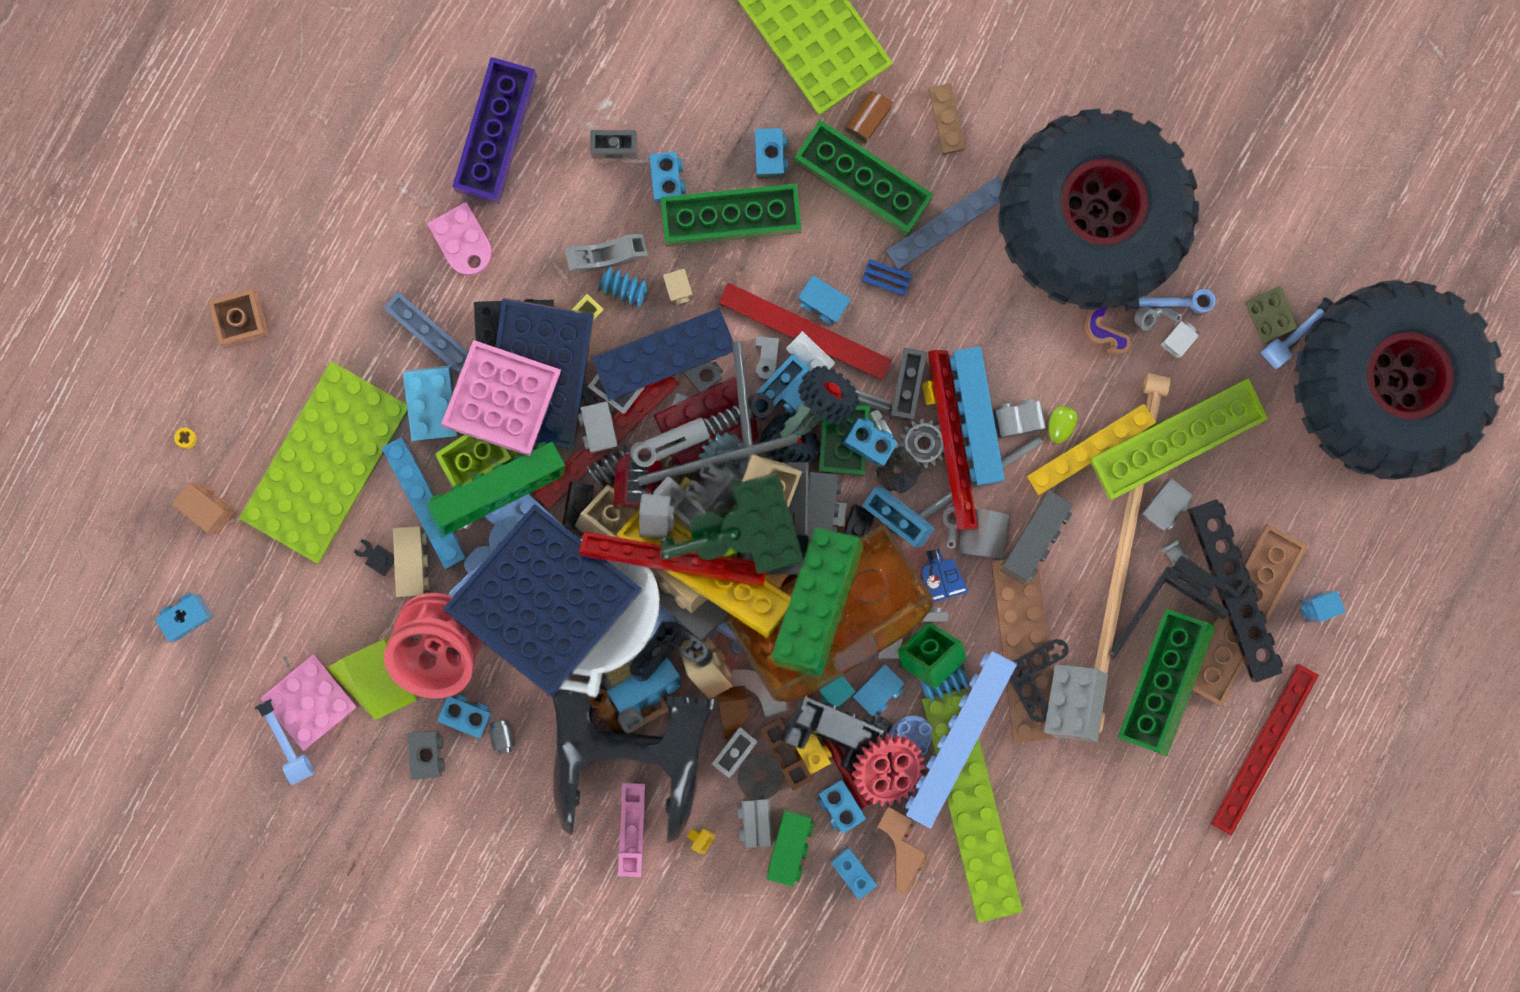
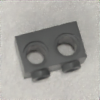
M716 361L713 363L708 362L683 372L699 393L723 380L720 375L723 370ZM708 370L712 372L713 378L711 381L704 382L700 379L703 371Z

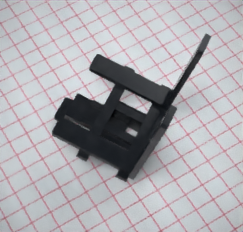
M1181 555L1173 568L1169 566L1165 568L1111 650V657H1116L1164 583L1223 620L1230 611L1208 598L1213 588L1215 587L1223 593L1226 591L1238 599L1246 586L1255 590L1257 584L1245 578L1239 589L1235 590Z

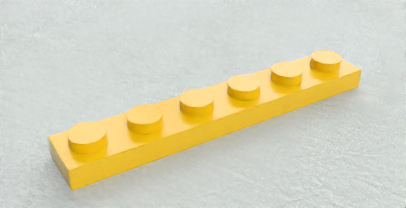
M1145 404L1034 471L1027 478L1040 496L1091 465L1090 458L1154 426L1156 421Z

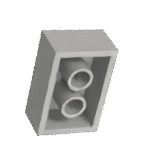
M1055 665L1044 733L1055 738L1097 743L1108 674L1095 668Z

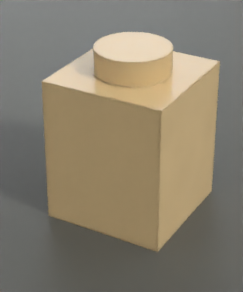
M685 268L664 274L663 277L671 303H676L677 306L689 303V299L693 298Z

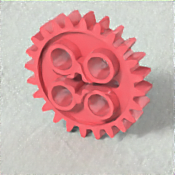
M886 734L885 740L878 736L876 744L869 741V749L862 747L864 755L856 756L860 763H853V766L857 769L852 772V775L856 778L853 783L857 786V791L866 801L870 800L873 805L878 802L882 807L885 802L892 806L893 800L900 804L901 797L903 796L909 799V791L916 793L913 787L917 785L918 778H921V776L925 777L921 771L926 768L922 762L925 758L921 754L920 748L912 740L909 741L906 736L900 738L898 734H895L893 739L889 734Z

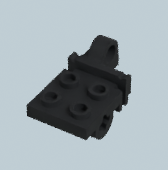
M553 299L524 300V302L554 307ZM502 301L474 302L476 341L496 348Z

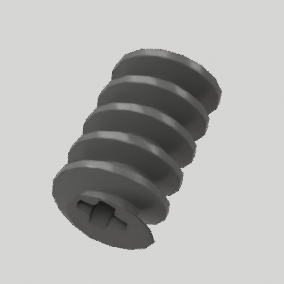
M624 444V452L620 448L616 449L617 456L611 452L608 453L609 461L601 457V465L595 461L592 462L593 470L586 466L594 482L602 490L605 488L604 481L610 485L613 484L612 477H615L616 462L625 454H630V449L626 444Z

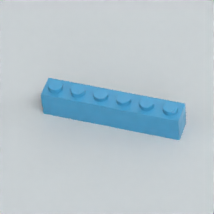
M981 346L955 350L953 357L950 358L951 371H956L957 379L953 380L955 393H960L961 402H957L959 415H963L965 424H961L963 438H968L969 446L965 447L967 460L972 461L973 468L969 469L971 483L975 482L976 488L1004 483L1003 467Z
M401 437L382 447L389 464L444 568L449 570L463 563L468 556L455 531L440 538L428 515L427 503L430 502L429 499L435 496V493L407 440Z

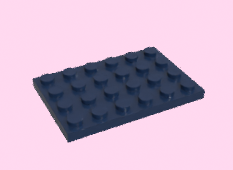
M503 298L496 348L561 370L535 442H546V444L553 442L554 446L573 449L575 446L578 414L580 413L594 314Z

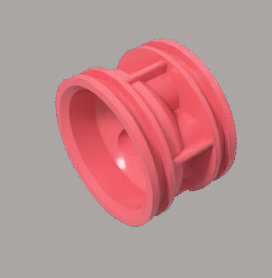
M441 593L421 594L408 600L398 614L394 632L388 641L384 653V664L393 681L414 695L425 698L449 697L463 690L471 679L475 658L479 653L482 641L444 612L443 608L453 596ZM419 634L422 637L419 639H414L410 636ZM448 648L456 649L460 655L452 654ZM427 650L430 653L436 654V656L425 653L424 651Z

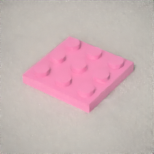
M316 654L310 656L260 698L263 702L272 699L270 703L274 708L273 713L303 751L307 750L358 707Z

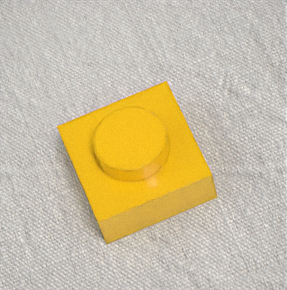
M933 381L921 383L926 405L936 404Z

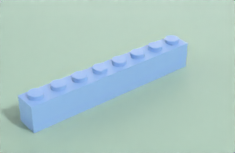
M993 650L990 655L985 653L980 663V666L983 667L980 675L974 674L969 684L972 687L969 696L963 695L958 705L962 708L959 715L956 716L954 714L948 724V727L951 728L948 736L943 735L937 745L940 748L937 757L932 755L926 766L930 769L927 776H921L915 787L919 789L916 797L911 796L905 806L908 809L906 816L931 829L1017 665L1016 662Z

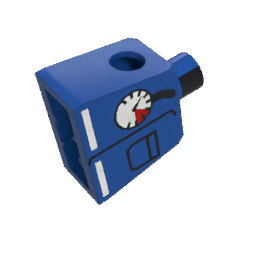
M939 548L927 551L930 565L920 568L924 603L929 604L968 593V589L954 560L943 561Z

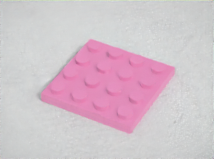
M473 340L441 425L456 432L530 456L561 370Z

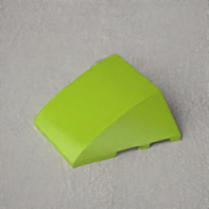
M390 637L357 651L326 668L374 720L417 701V695L404 690L396 684L386 670L384 653Z

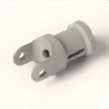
M1179 539L1161 548L1162 552H1165L1172 562V568L1181 555L1192 562L1189 555H1185L1180 547Z

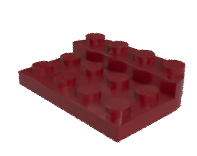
M731 377L654 414L653 416L661 434L698 418L708 420L711 415L715 417L719 412L724 413L726 409L732 410L733 406L739 407L736 378ZM750 418L753 443L758 438L756 419ZM738 421V424H731L730 428L726 426L723 430L719 429L715 431V434L713 432L710 433V439L670 455L675 464L683 465L744 448L741 421Z

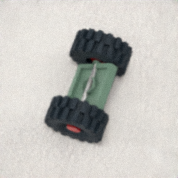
M816 366L799 385L798 393L801 394L800 399L804 402L797 407L798 412L795 416L789 417L788 414L783 416L778 414L763 430L760 437V442H767L795 434L798 443L766 451L765 453L768 456L771 455L774 461L781 463L808 462L809 466L819 454L821 448L819 447L820 442L815 440L817 438L816 434H812L811 431L823 419H826L827 423L830 424L832 422L834 424H842L847 420L860 403L858 399L859 394L855 392V386H851V381L848 378L845 380L840 372L838 374L835 373L833 368L828 370L827 366H822V368Z

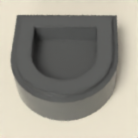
M634 707L625 709L618 716V722L625 733L646 722L640 711Z

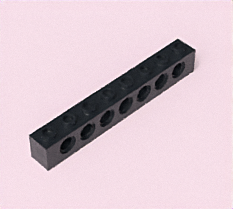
M1218 499L1187 509L1210 573L1230 587H1233L1234 584L1241 586L1245 578L1251 580L1247 568L1242 566L1240 560L1242 559L1241 550L1233 542V529L1230 524L1227 525L1224 518L1226 515L1224 505L1219 503ZM1210 519H1214L1217 522V529L1215 531H1211L1207 526ZM1219 540L1225 544L1223 553H1219L1216 550V543ZM1226 562H1230L1233 565V572L1230 575L1224 571ZM1246 586L1237 599L1226 591L1223 593L1217 589L1223 607L1230 611L1227 618L1251 682H1259L1283 673L1281 670L1283 662L1279 654H1275L1273 648L1275 645L1274 638L1270 632H1267L1265 627L1267 623L1266 617L1262 610L1259 611L1256 603L1259 602L1256 591ZM1243 605H1246L1250 611L1246 618H1243L1240 614V609ZM1251 627L1256 628L1258 632L1254 640L1248 636V631ZM1259 649H1263L1266 653L1263 661H1259L1256 657Z

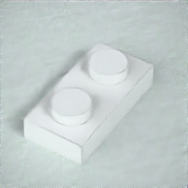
M803 331L786 348L791 354L799 358L810 369L809 371L816 366L821 368L822 366H827L829 370L835 364Z

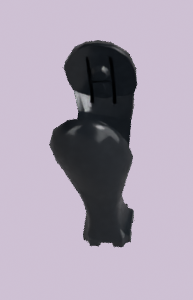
M559 689L552 697L557 725L553 794L555 808L563 831L569 835H573L576 806L580 805L581 794L578 790L579 772L595 759H630L659 764L671 778L670 797L666 799L665 812L668 813L667 843L678 840L687 825L692 811L697 789L700 742L706 722L713 710L714 699L667 696V706L669 707L667 731L662 736L598 731L591 717L593 707L589 704L590 696H588V693Z

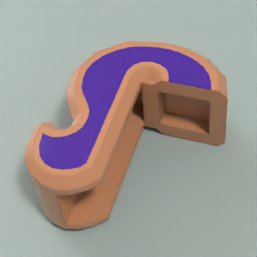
M1101 307L1098 310L1090 309L1084 318L1082 327L1085 338L1091 344H1109L1110 348L1107 349V352L1115 356L1122 355L1129 350L1131 340L1128 335L1100 324L1107 307Z

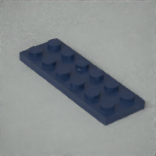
M718 308L592 357V361L608 401H611L733 353V339L722 312Z

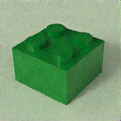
M928 622L897 650L902 667L934 689L967 660L962 642L931 622Z

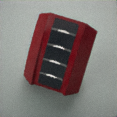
M625 454L616 462L614 509H640L642 494L654 495L653 492L660 486L662 480L640 486L638 477L661 471L662 463L659 460L648 467H642L633 461L631 454ZM638 454V458L641 460L648 457L647 454Z

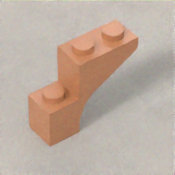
M886 805L876 826L886 832L894 842L895 886L904 895L907 890H912L916 882L914 876L917 870L921 871L927 861L925 858L926 853L903 840V837H908L913 829L912 819Z

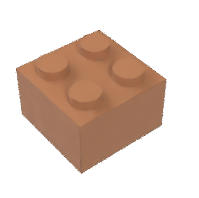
M253 289L208 301L220 346L228 348L270 336L259 294Z
M188 482L171 503L207 533L219 534L235 514L230 509L232 505L222 497L214 496L213 493L215 491L199 482L196 484Z

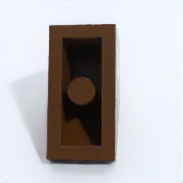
M745 685L731 687L718 694L724 739H729L749 718L748 708H752L751 694H746Z

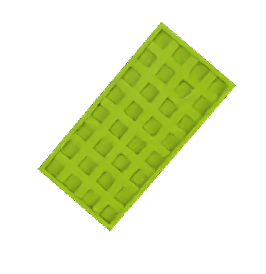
M737 0L819 116L893 65L892 60L849 0Z
M331 361L239 519L319 564L384 454L382 447L391 442L408 412L407 404Z

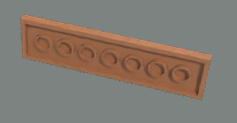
M1266 524L1243 566V568H1247L1251 581L1257 584L1255 591L1259 602L1256 603L1259 611H1263L1267 622L1308 545L1269 524ZM1234 584L1232 588L1238 590L1240 585ZM1243 605L1240 609V614L1243 618H1246L1250 611L1246 605ZM1216 616L1212 623L1216 628L1192 691L1222 707L1245 663L1227 616L1224 620ZM1251 627L1248 631V636L1254 640L1258 632L1256 628Z
M1006 559L991 561L1002 656L1013 661L1048 642L1039 565L1037 564L1035 567L1038 569V572L1032 581L1028 580L1022 585L1000 571ZM1044 648L1043 651L1047 654L1048 661H1050L1049 652ZM1039 653L1031 657V663L1035 667L1041 666L1044 662L1043 656ZM1026 658L1022 660L1025 665L1021 667L1016 666L1012 675L1016 674L1020 677V671L1028 668V672L1032 671L1027 665ZM1051 665L1032 675L1047 705H1049L1053 681ZM1008 680L1006 689L1013 743L1054 739L1055 737L1044 733L1046 720L1036 722L1028 716L1011 681ZM1029 684L1024 685L1021 690L1022 695L1026 698L1033 696L1034 688ZM1037 697L1035 700L1027 702V705L1033 704L1035 708L1033 715H1038L1041 718L1044 707L1039 708L1035 701H1040L1039 697Z

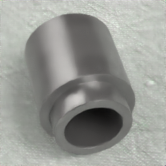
M508 719L490 723L491 729H489L493 751L498 750L499 755L512 752V747L516 746L512 726L509 725Z

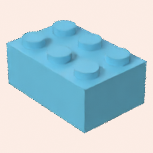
M452 365L404 371L403 380L411 440L458 436L459 432L442 427L441 425L455 389Z

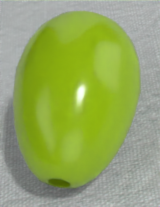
M1062 405L1054 409L1048 425L1049 437L1053 442L1062 443L1070 437L1077 424V413L1075 410Z

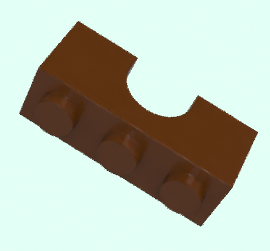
M781 717L761 727L760 730L794 791L812 781L813 777L797 748L781 741L786 726Z

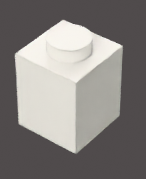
M1181 321L1160 345L1178 359L1182 357L1199 335L1195 333L1196 329L1188 322L1183 323Z

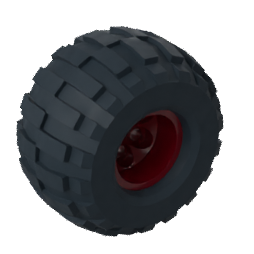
M1101 108L1080 110L1078 115L1071 117L1063 115L1049 122L1040 132L1034 133L1023 144L1011 162L999 194V232L1004 236L1005 250L1012 264L1016 263L1024 273L1022 277L1033 288L1037 286L1048 293V298L1064 305L1071 303L1079 305L1080 309L1091 310L1110 306L1117 308L1131 304L1133 301L1147 296L1167 281L1188 254L1194 241V227L1199 221V201H1195L1194 190L1197 188L1193 169L1187 170L1181 160L1185 153L1176 141L1169 144L1159 134L1162 128L1150 120L1142 124L1132 119L1133 113L1118 109L1114 110L1112 114L1101 113ZM1093 185L1097 193L1094 195L1089 194L1086 191V186ZM1109 192H1114L1118 195L1117 202L1109 200ZM1069 200H1076L1080 205L1079 209L1074 210L1070 208ZM1092 210H1094V213H1099L1096 219L1094 215L1089 214ZM1113 215H1120L1123 218V224L1114 223ZM1075 222L1082 223L1084 226V231H1082L1075 224ZM1097 229L1103 230L1106 238L1096 237L1095 231Z
M1401 280L1382 281L1375 285L1362 287L1339 299L1325 310V313L1319 320L1313 323L1305 336L1304 341L1306 343L1303 350L1298 352L1295 372H1299V383L1294 385L1296 403H1302L1306 417L1301 420L1309 434H1316L1322 442L1319 447L1332 459H1340L1345 463L1344 466L1347 469L1359 474H1370L1379 479L1399 480L1425 476L1426 474L1441 471L1457 463L1463 454L1471 452L1485 436L1482 433L1483 429L1494 422L1500 405L1495 404V396L1504 390V373L1497 371L1495 359L1502 357L1497 341L1490 343L1484 332L1489 325L1479 312L1470 314L1464 309V303L1466 302L1464 299L1449 291L1443 294L1435 291L1436 285L1419 281L1404 283ZM1379 356L1385 360L1384 368L1380 367L1377 363ZM1401 356H1405L1408 359L1407 367L1401 364ZM1414 375L1420 378V386H1416L1413 383ZM1392 379L1394 383L1389 387L1387 383ZM1404 395L1410 399L1409 407L1405 406L1402 402ZM1381 396L1386 398L1387 403L1382 400Z

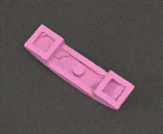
M622 783L618 876L641 877L645 784Z

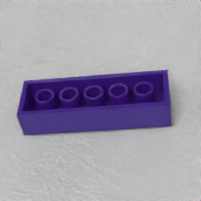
M494 57L490 58L452 186L456 192L500 204L537 79L535 69Z

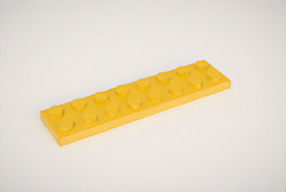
M640 509L616 534L618 538L662 544L661 539L640 538ZM674 522L673 532H668V536L674 539L675 544L693 540L691 532ZM666 571L767 638L785 617L791 599L789 595L767 581L764 582V587Z

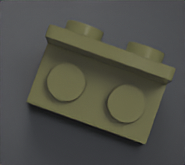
M1278 286L1245 302L1262 343H1266L1299 328L1297 319L1282 286Z

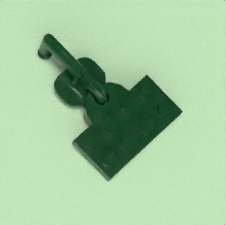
M778 472L732 484L738 507L730 510L725 517L715 512L695 516L690 522V532L693 540L675 544L672 537L666 536L662 539L660 555L664 559L695 551L703 559H713L724 556L729 548L741 553L752 552L758 573L803 562V556Z

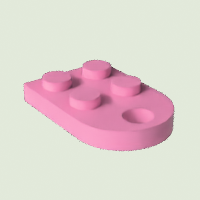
M467 202L427 223L447 261L455 271L470 276L479 274L488 267L492 259V247ZM473 256L481 259V263L477 268L469 266V259Z

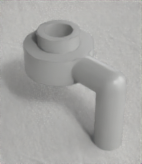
M1144 306L1136 312L1134 322L1137 327L1147 331L1155 325L1157 317L1161 315L1179 322L1182 319V314L1169 307L1152 309Z
M954 505L946 507L942 516L943 523L948 527L947 547L950 549L956 546L957 523L956 519L950 518V514L955 512Z

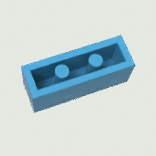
M792 354L757 392L763 393L772 399L774 410L800 378L803 379L810 369ZM759 399L755 404L757 411L765 407L764 399Z
M875 487L862 505V507L913 547H923L936 529L883 487Z
M667 657L648 680L640 682L633 676H630L607 691L620 713L632 707L637 708L641 713V709L648 705H655L660 701V697L666 693L670 694L678 690L683 681Z

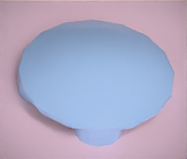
M916 715L906 716L892 726L889 735L892 739L895 734H898L900 738L906 736L909 741L912 740L920 748L921 754L924 756L928 752V747L932 741V727L923 717Z

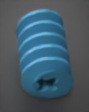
M610 266L604 272L597 292L603 288V294L608 295L612 291V298L614 299L620 294L622 302L629 297V304L633 305L637 301V307L640 308L646 297L648 287H646L645 279L640 284H637V276L630 281L629 273H626L622 278L621 270L619 269L615 274H612V266Z
M963 664L961 668H957L936 689L919 679L925 698L929 697L932 702L935 701V694H938L941 699L944 698L945 690L951 696L952 688H955L958 693L961 692V685H964L967 690L970 689L969 679Z

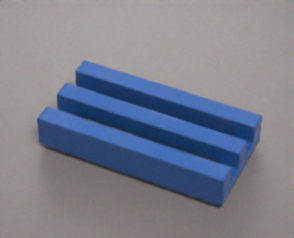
M869 259L862 282L904 297L912 274ZM873 266L906 279L903 281L872 270L871 267ZM870 274L903 286L901 290L870 279L868 275Z

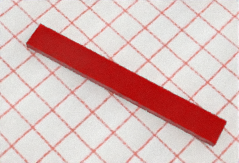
M730 283L727 284L719 301L720 305L792 339H795L803 331L828 356L881 381L892 361L888 357Z
M947 350L928 351L957 529H978L949 353Z
M673 377L645 387L625 414L618 411L612 416L618 443L680 385ZM583 444L564 463V477L536 490L533 495L550 510L568 492L569 482L578 483L589 472L586 466L592 469V462L599 463L600 458L605 457L611 450L592 454L590 449H585Z
M584 532L579 550V556L764 587L767 571L758 573L755 562L752 560L729 556L703 559L697 554V551L664 559L660 555L661 545L589 532Z
M1300 664L1296 665L1213 817L1211 825L1231 836L1233 835L1319 677L1318 674Z

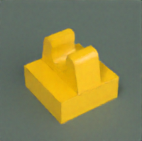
M692 828L687 834V837L694 842L691 849L703 855L717 836L710 830L702 829L699 832Z

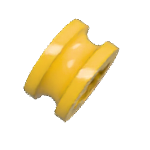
M185 427L175 432L174 441L179 447L190 449L196 444L197 437L195 432ZM183 433H185L186 435L190 433V436L188 437L190 440L189 443L183 442L182 444L180 442L183 439L181 436Z

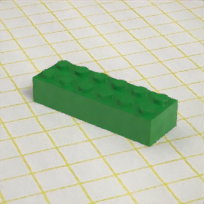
M822 120L818 121L794 158L795 164L906 237L934 196L933 193Z
M797 183L661 197L666 247L799 234L802 229Z
M542 442L533 448L534 451L531 452L530 456L520 453L513 457V461L507 464L504 462L497 464L492 468L493 471L485 475L484 473L475 475L471 478L472 481L465 485L460 483L450 489L451 492L445 495L440 493L429 499L430 502L427 503V511L440 538L564 477L565 464L553 442L548 444Z
M818 527L814 528L771 656L776 666L821 678L864 548L860 538Z
M1167 608L1165 609L1117 738L1168 757L1216 627L1199 619Z

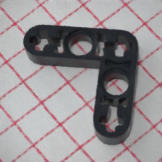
M668 622L658 630L634 659L629 670L632 676L641 682L648 680L673 649L699 667L708 665L712 660L713 654L696 637L676 623ZM690 640V645L685 649H681L682 643ZM657 647H661L660 653L652 656V651ZM696 649L703 654L702 657L694 653Z
M1061 639L1051 640L1013 660L1017 663V667L1025 665L1022 660L1026 658L1027 665L1032 669V671L1028 672V668L1020 671V677L1016 674L1011 675L1009 680L1028 716L1036 722L1046 720L1048 705L1032 675L1067 656L1069 651L1068 645ZM1055 643L1059 646L1063 645L1062 654L1059 656L1057 653L1050 655L1052 660L1048 661V656L1043 649L1046 648L1047 652L1054 649ZM1036 653L1041 654L1044 658L1043 664L1039 667H1035L1031 663V657ZM1027 684L1034 688V694L1029 698L1024 697L1021 692L1022 687ZM1037 697L1040 699V701H1035L1039 708L1044 707L1041 718L1038 715H1033V712H1035L1033 704L1027 705V702L1033 701Z

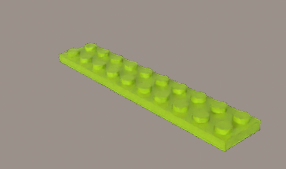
M962 688L960 693L957 690L952 691L951 696L946 692L942 699L939 695H935L934 702L929 697L921 699L926 720L932 727L931 738L936 757L940 751L937 745L943 735L948 736L951 730L948 724L954 714L958 716L962 709L958 705L963 695H968L966 688ZM978 738L946 799L977 922L981 923L1021 913L1023 910Z

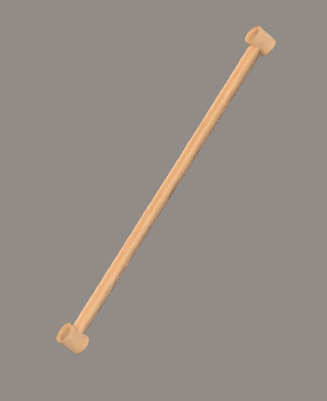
M1147 373L1143 384V393L1148 394L1145 406L1156 421L1161 396L1166 397L1169 391L1170 377ZM1144 484L1128 492L1094 666L1095 669H1099L1106 674L1108 672L1110 652L1113 646ZM1102 712L1099 733H1101L1104 725V712Z

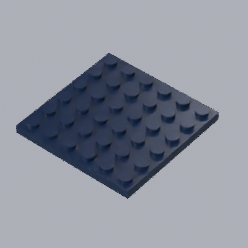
M534 504L453 596L443 610L552 698L642 592V588L607 560L579 556L582 541Z

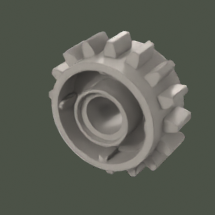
M920 419L918 425L912 421V428L905 427L904 430L907 434L900 435L899 437L904 440L903 443L899 444L900 448H904L901 456L907 455V463L915 462V468L919 464H923V468L927 469L928 463H931L934 467L936 466L935 459L940 461L944 459L941 453L945 452L942 434L939 430L940 424L936 425V427L933 426V420L926 424L924 419ZM926 438L930 443L927 450L920 449L917 444L918 439Z

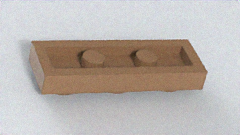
M948 83L929 87L928 90L942 154L965 150L952 84Z

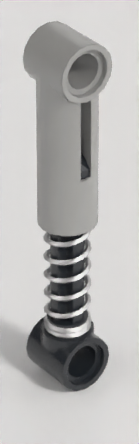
M760 392L750 395L748 398L750 418H763L770 415L774 408L772 399ZM759 399H764L765 407L757 411L755 408L756 402ZM733 406L732 410L726 409L724 413L719 412L715 417L711 415L708 420L698 418L646 441L637 442L631 448V458L639 466L648 467L655 461L710 439V433L713 432L715 434V431L723 430L726 426L730 428L731 424H738V421H741L739 407ZM644 448L648 449V457L643 460L639 459L638 452Z

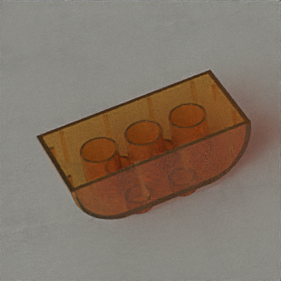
M885 524L860 538L864 548L821 678L776 666L771 656L784 618L768 638L736 617L726 622L774 700L780 702L792 701L824 688L901 640L928 615L933 606V596ZM798 578L779 590L791 597Z

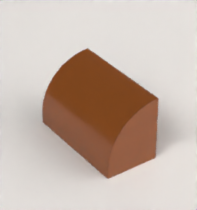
M870 91L844 129L864 143H867L891 110L893 102L877 92Z

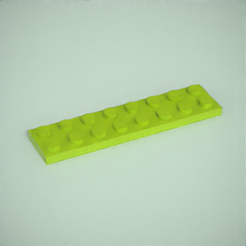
M1246 378L1089 460L1108 499L1113 500L1267 420L1268 417L1249 378Z

